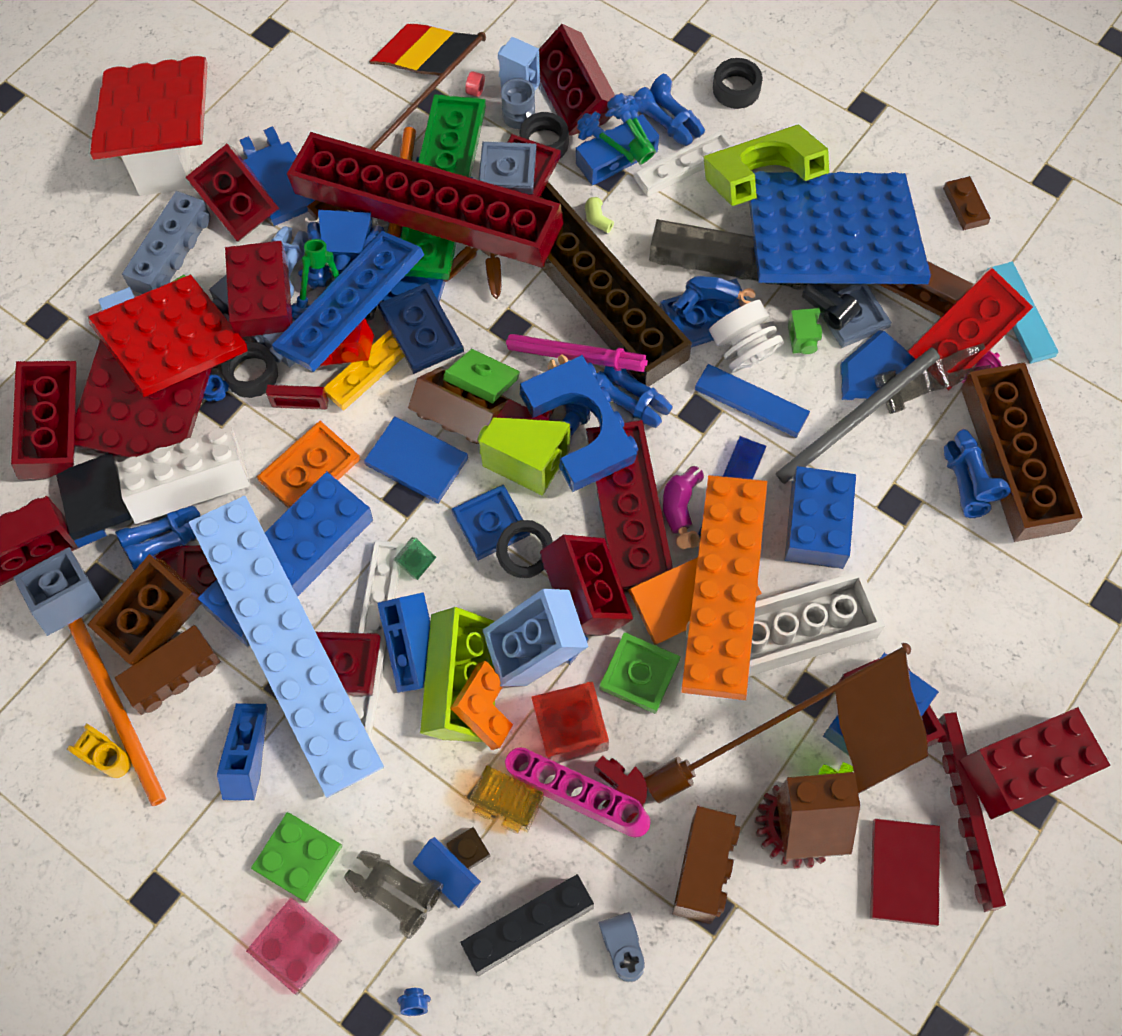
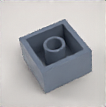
M70 547L13 577L31 614L47 636L103 605Z

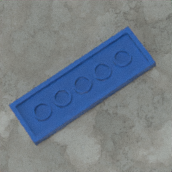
M381 231L272 344L276 353L314 372L424 256L421 247Z

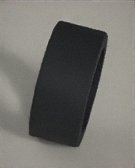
M730 58L723 61L716 68L714 74L713 94L718 102L726 107L734 109L746 108L759 98L763 81L762 72L757 64L748 59ZM732 76H739L750 81L752 86L745 90H734L727 87L722 81Z
M549 112L534 113L527 117L521 124L519 136L529 139L533 133L541 130L556 133L560 137L559 140L547 146L561 150V159L567 152L569 145L567 123L560 116Z
M245 342L247 344V352L221 363L222 375L231 391L240 397L253 398L262 396L266 393L267 385H275L277 381V364L273 354L266 346L257 342ZM256 358L265 362V371L255 380L239 381L234 376L235 368L239 363L247 359Z
M520 520L511 523L501 533L497 542L496 556L500 566L508 574L517 578H531L539 575L544 570L542 558L540 557L537 563L529 567L515 564L507 552L510 539L517 533L530 532L540 540L542 549L551 544L553 540L551 534L543 525L533 520Z

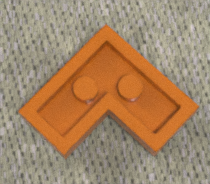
M483 661L477 664L450 709L491 750H495L501 747L513 724L493 705L502 689L500 687V678L489 663Z

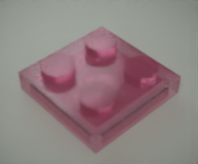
M291 897L246 952L298 996L342 940Z

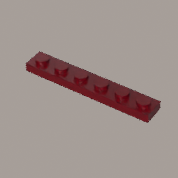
M956 712L944 713L938 720L946 735L938 743H942L945 754L942 757L944 771L946 774H950L952 782L950 787L951 800L954 806H958L960 814L958 819L959 832L962 838H966L969 850L966 852L967 864L969 869L974 871L977 882L974 886L975 896L978 903L983 905L984 912L996 911L1005 907L1006 902L978 794L960 762V759L967 756V751Z

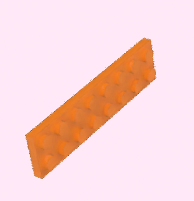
M708 475L682 693L746 700L767 481Z

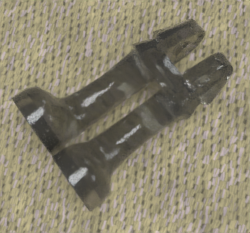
M362 850L356 858L367 868L373 870L365 880L362 875L348 869L344 879L355 893L360 892L364 899L369 898L392 913L400 921V933L407 939H411L424 924L427 914L382 887L384 882L389 883L410 897L428 912L436 905L444 884L435 879H431L425 884L419 883L390 865L389 860L381 859L380 854Z

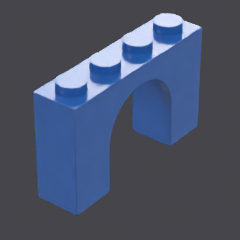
M583 355L520 383V396L532 418L564 404H577L590 410L599 422L600 434L592 443L560 458L559 469L572 492L633 464L638 452L634 438L631 435L627 436L623 429L624 421L618 411L614 412L610 405L611 399L608 391L604 386L600 387L598 384L594 366L591 362L587 363Z

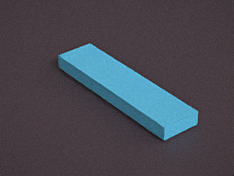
M1013 261L993 266L992 268L1033 306L1012 328L1029 363L1032 364L1056 357L1059 351Z

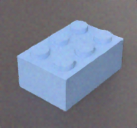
M542 589L483 629L495 672L500 678V687L527 686L588 648L569 590Z

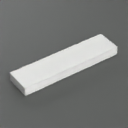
M721 130L634 172V179L648 197L703 170V156L735 145L726 133Z

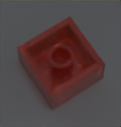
M593 681L531 697L545 758L556 763H562L609 750V738Z

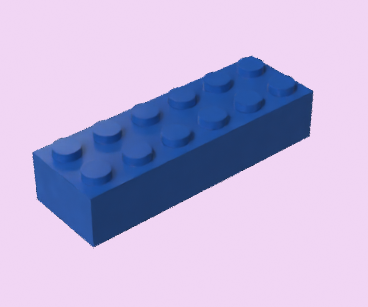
M326 472L265 532L297 597L373 521L369 506L330 473ZM216 580L198 597V600L207 612L246 647H249L250 644L218 580Z

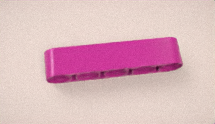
M526 748L513 749L505 759L507 771L519 784L634 838L643 836L650 828V817L641 803L624 793ZM524 763H528V766L524 770L519 771L521 765H523ZM555 775L550 783L544 784L549 776ZM582 787L578 795L571 797L574 789ZM610 800L606 808L598 809L601 802ZM639 813L635 821L626 823L629 815Z

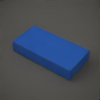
M435 837L426 843L413 861V864L458 908L466 903L481 883Z

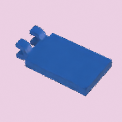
M272 126L263 130L267 137L268 147L256 151L249 136L239 141L247 158L244 160L279 207V210L269 217L273 226H276L308 212L307 206L315 200L294 193L287 172L297 155L289 141L281 144Z

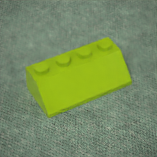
M457 607L431 614L420 734L441 740L483 742L450 708L478 663L487 661L494 669L483 629L495 622L494 620Z

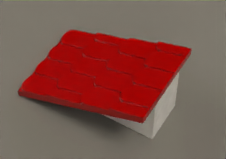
M190 56L181 61L169 59L156 64L140 63L130 68L117 66L106 69L103 72L102 88H100L98 111L96 112L95 127L92 132L90 154L93 160L121 156L140 196L192 189V185L186 179V176L191 173L189 146L203 145L208 68L206 57Z

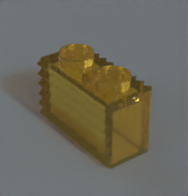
M486 765L469 798L470 805L474 806L472 811L488 820H490L491 816L503 820L501 826L516 834L519 833L520 829L528 833L544 801V792Z

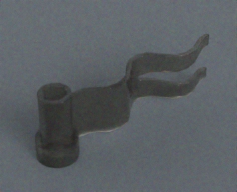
M984 343L960 350L946 358L937 360L886 402L889 414L904 410V402L960 383L967 378L969 372L992 368L990 364L967 368L953 373L947 372L963 359L985 349ZM890 370L874 376L877 388L884 386L897 373L896 370Z

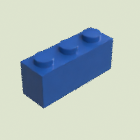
M641 114L638 121L657 153L659 134L644 115ZM626 122L613 129L604 131V134L630 152L628 145L635 136ZM601 138L584 141L576 147V165L592 186L638 163L635 161L631 164L623 154Z

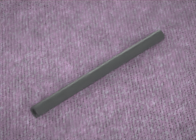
M932 347L929 348L775 474L783 484H786L793 478L797 466L807 467L939 360L938 352Z

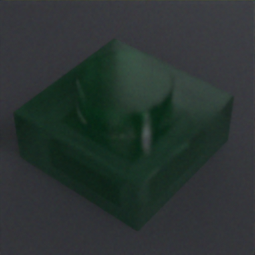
M411 537L393 560L413 579L418 580L436 559V556L417 538Z

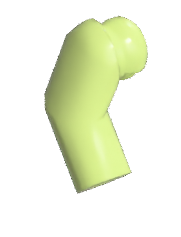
M590 197L585 203L587 222L609 233L613 228L614 221L602 215V200L598 197Z

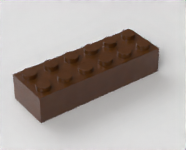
M1026 363L969 372L961 387V391L991 477L1005 480L1010 487L1011 492L1008 496L1001 499L1000 503L1014 542L1071 532L1083 517Z

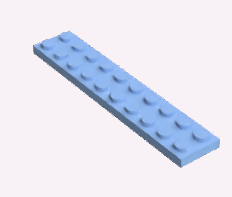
M242 496L189 521L326 798L383 769L384 765L246 496Z

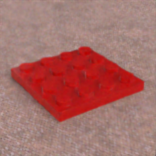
M191 274L88 316L91 327L143 397L247 352L245 341L238 333L234 332L229 321Z

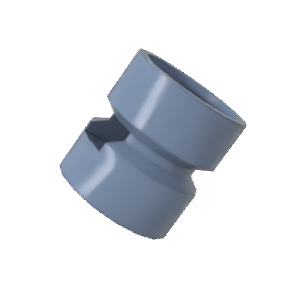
M522 78L507 81L501 88L503 120L509 127L520 129L524 120L535 113V90L528 80Z

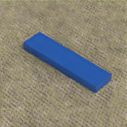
M710 364L706 366L695 385L696 391L795 438L798 437L810 414L809 410Z

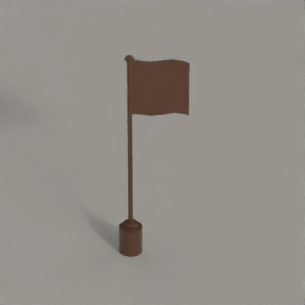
M901 643L903 647L692 764L687 759L682 761L680 757H676L644 775L650 794L659 804L694 785L692 778L696 777L694 771L696 768L834 692L836 693L839 724L851 759L853 771L855 772L858 794L928 757L926 729L911 688L907 655L911 653V646L908 643Z

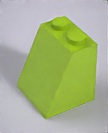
M493 418L489 426L485 425L478 435L482 466L543 496L559 470L560 458L568 455L570 452V424L561 421Z

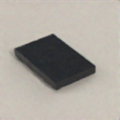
M107 453L56 474L69 534L73 540L131 519L130 513L122 499L119 472L113 454Z

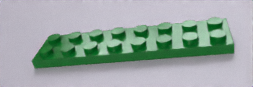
M434 94L418 163L471 178L486 109L485 99ZM403 226L400 239L421 247L424 256L405 276L449 280L457 242Z

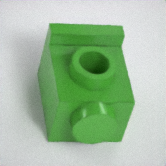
M819 308L791 310L788 330L792 353L812 354L818 350L817 343L822 339L821 324H817L820 315Z

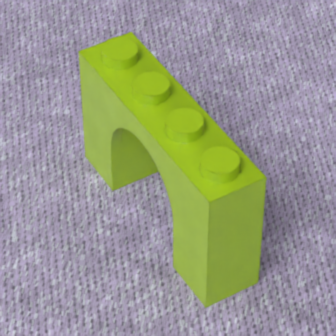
M799 124L703 156L706 181L731 206L757 198L755 174L752 172L756 168L769 165L785 166L795 171L805 181L830 173L828 148Z

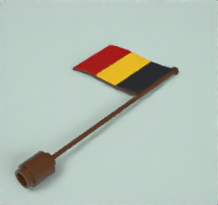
M406 24L369 63L389 65L415 73L437 75L439 77L369 149L376 150L481 41L486 40V34L484 32H479L477 35L457 33L429 25Z

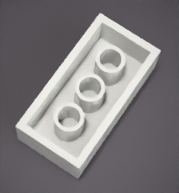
M231 426L215 429L208 434L188 438L180 443L157 448L153 452L138 457H130L125 461L117 463L122 499L135 524L250 486L243 455Z

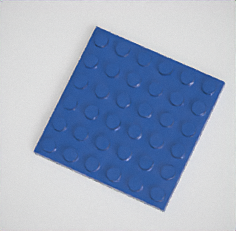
M791 171L783 173L753 172L755 174L757 198L749 200L759 283L929 284L931 274L906 173L837 172L805 181L797 173Z

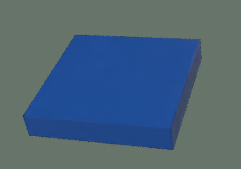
M504 484L451 509L478 561L496 552L497 542L501 533L511 523L523 520ZM530 532L515 534L510 539L508 546L530 536Z

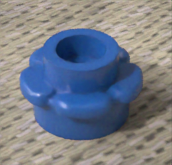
M210 375L203 398L207 401L222 400L226 396L225 393L229 390L227 382L223 381L218 375Z
M421 988L404 990V995L397 999L400 1005V1013L405 1016L426 1014L428 1012V1002L431 1001V997L427 994L424 995V990Z

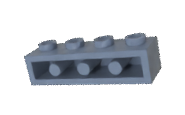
M179 191L174 193L122 273L131 290L144 294L170 283L175 272L182 267L184 258L189 250L193 249L196 245L201 231L209 224L211 216L205 201Z

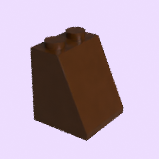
M855 772L787 777L776 793L785 860L851 855L860 811Z

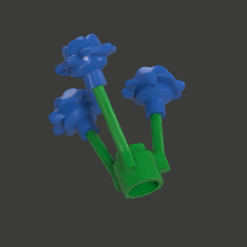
M620 93L611 98L607 103L609 110L605 116H614L616 119H621L623 123L626 122L635 136L628 145L630 152L604 134V130L599 127L601 114L596 111L592 115L585 113L578 120L579 139L584 141L591 136L597 139L601 138L623 154L631 164L637 161L639 165H642L656 153L638 121L639 116L637 113L643 106L641 97L634 98L632 95L625 96L623 93Z
M311 239L304 244L303 268L298 272V275L301 277L300 296L297 297V303L291 305L292 318L294 320L310 306L306 297L307 285L312 289L325 287L327 281L332 278V274L334 279L339 276L334 263L333 253L327 251L326 243L323 240Z

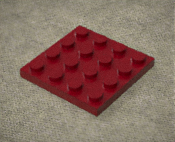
M100 339L75 416V446L105 454L110 453L127 459L153 452L157 448L168 447L191 438L212 367L143 397Z

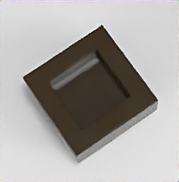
M474 826L446 843L449 851L468 870L491 857Z

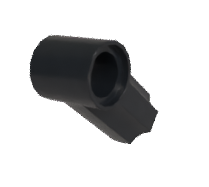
M808 283L802 292L801 297L815 308H819L825 322L834 330H841L860 312V305L853 296L846 293L840 295L826 283Z

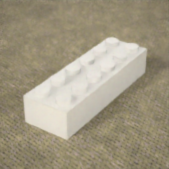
M857 571L756 601L749 676L878 638L885 624L863 571ZM690 621L687 623L686 632H685V635H686L687 640H688V633H689Z

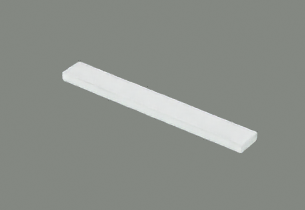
M374 540L357 633H377L381 636L373 696L348 695L370 740L387 650L377 603L396 598L404 553V543Z

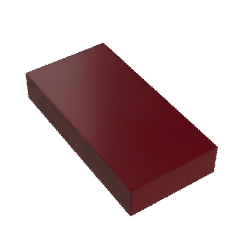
M267 385L266 395L273 408L328 409L329 400L324 387Z

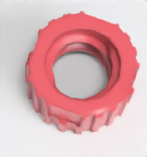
M474 71L469 73L466 81L467 94L480 97L484 89V74Z

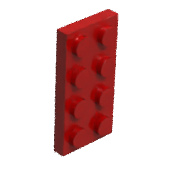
M990 267L907 352L916 360L929 348H934L938 352L940 359L926 370L949 391L1033 306Z

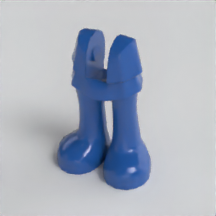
M663 73L655 79L651 89L643 87L633 97H641L643 106L639 109L640 113L646 114L660 123L667 130L668 136L673 137L676 142L688 146L693 142L692 135L700 138L705 133V128L692 110L686 109L672 97V80L667 74ZM657 104L665 108L668 112L675 116V118H671Z
M605 366L604 372L599 371L597 373L596 380L600 387L604 386L611 401L633 414L634 419L643 420V424L657 428L662 423L661 417L648 407L647 404L663 415H668L673 409V406L664 395L659 394L655 388H650L633 378L626 369L615 371L613 367ZM612 382L618 384L619 386L631 392L640 399L636 401L635 399L631 398L624 392L620 391L617 387H615L612 384Z
M962 429L955 435V441H949L944 446V456L948 461L947 468L953 470L956 475L960 494V506L965 517L979 518L991 511L992 506L990 502L1005 498L1011 490L1005 480L988 476L983 466L982 450L978 447L979 444L968 430Z
M188 506L168 513L167 517L159 521L116 531L117 539L134 571L149 554L154 556L173 547L185 546L190 541L197 539L189 521L200 517V512L195 506ZM167 531H171L163 536L144 542L145 540L152 538L156 535H159Z

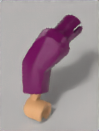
M697 466L689 467L681 476H672L664 489L663 513L672 533L680 534L677 537L676 543L681 549L694 548L700 545L698 533L687 531L693 525L688 511L692 488L704 479L702 470L693 475L699 469Z

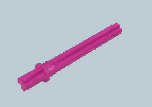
M510 334L506 340L507 349L511 351L554 358L564 355L568 360L583 355L587 363L591 362L592 364L613 367L615 371L627 369L644 372L648 362L646 355L625 352L623 348L611 350Z

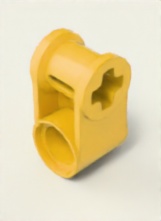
M86 723L83 734L73 746L69 745L66 750L88 765H93L109 777L120 778L124 776L131 767V761L127 752L110 741L100 731ZM117 755L116 761L112 765L107 766L109 759Z

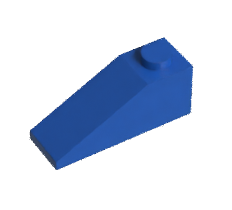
M424 592L378 602L377 605L397 693L424 688L430 632V617Z
M236 703L217 771L222 800H255L261 776L267 704Z

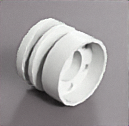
M760 300L752 301L734 310L717 321L709 329L718 347L731 343L732 347L723 355L726 360L738 356L729 364L732 372L743 368H750L762 362L784 343L780 335L769 340L767 339L777 331L775 325L763 329L760 327L769 318Z

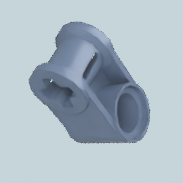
M627 912L598 922L606 949L610 953L618 977L626 982H635L640 979L644 972L645 962L631 913ZM630 956L632 961L639 962L635 964L634 972L629 973L627 968L621 969L620 966L624 965L625 957Z

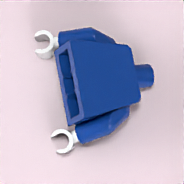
M318 210V219L316 221H309L308 218H305L307 237L309 240L320 239L326 243L327 251L333 253L334 263L339 275L381 231L387 233L389 224L386 222L385 225H378V220H373L372 228L371 213Z

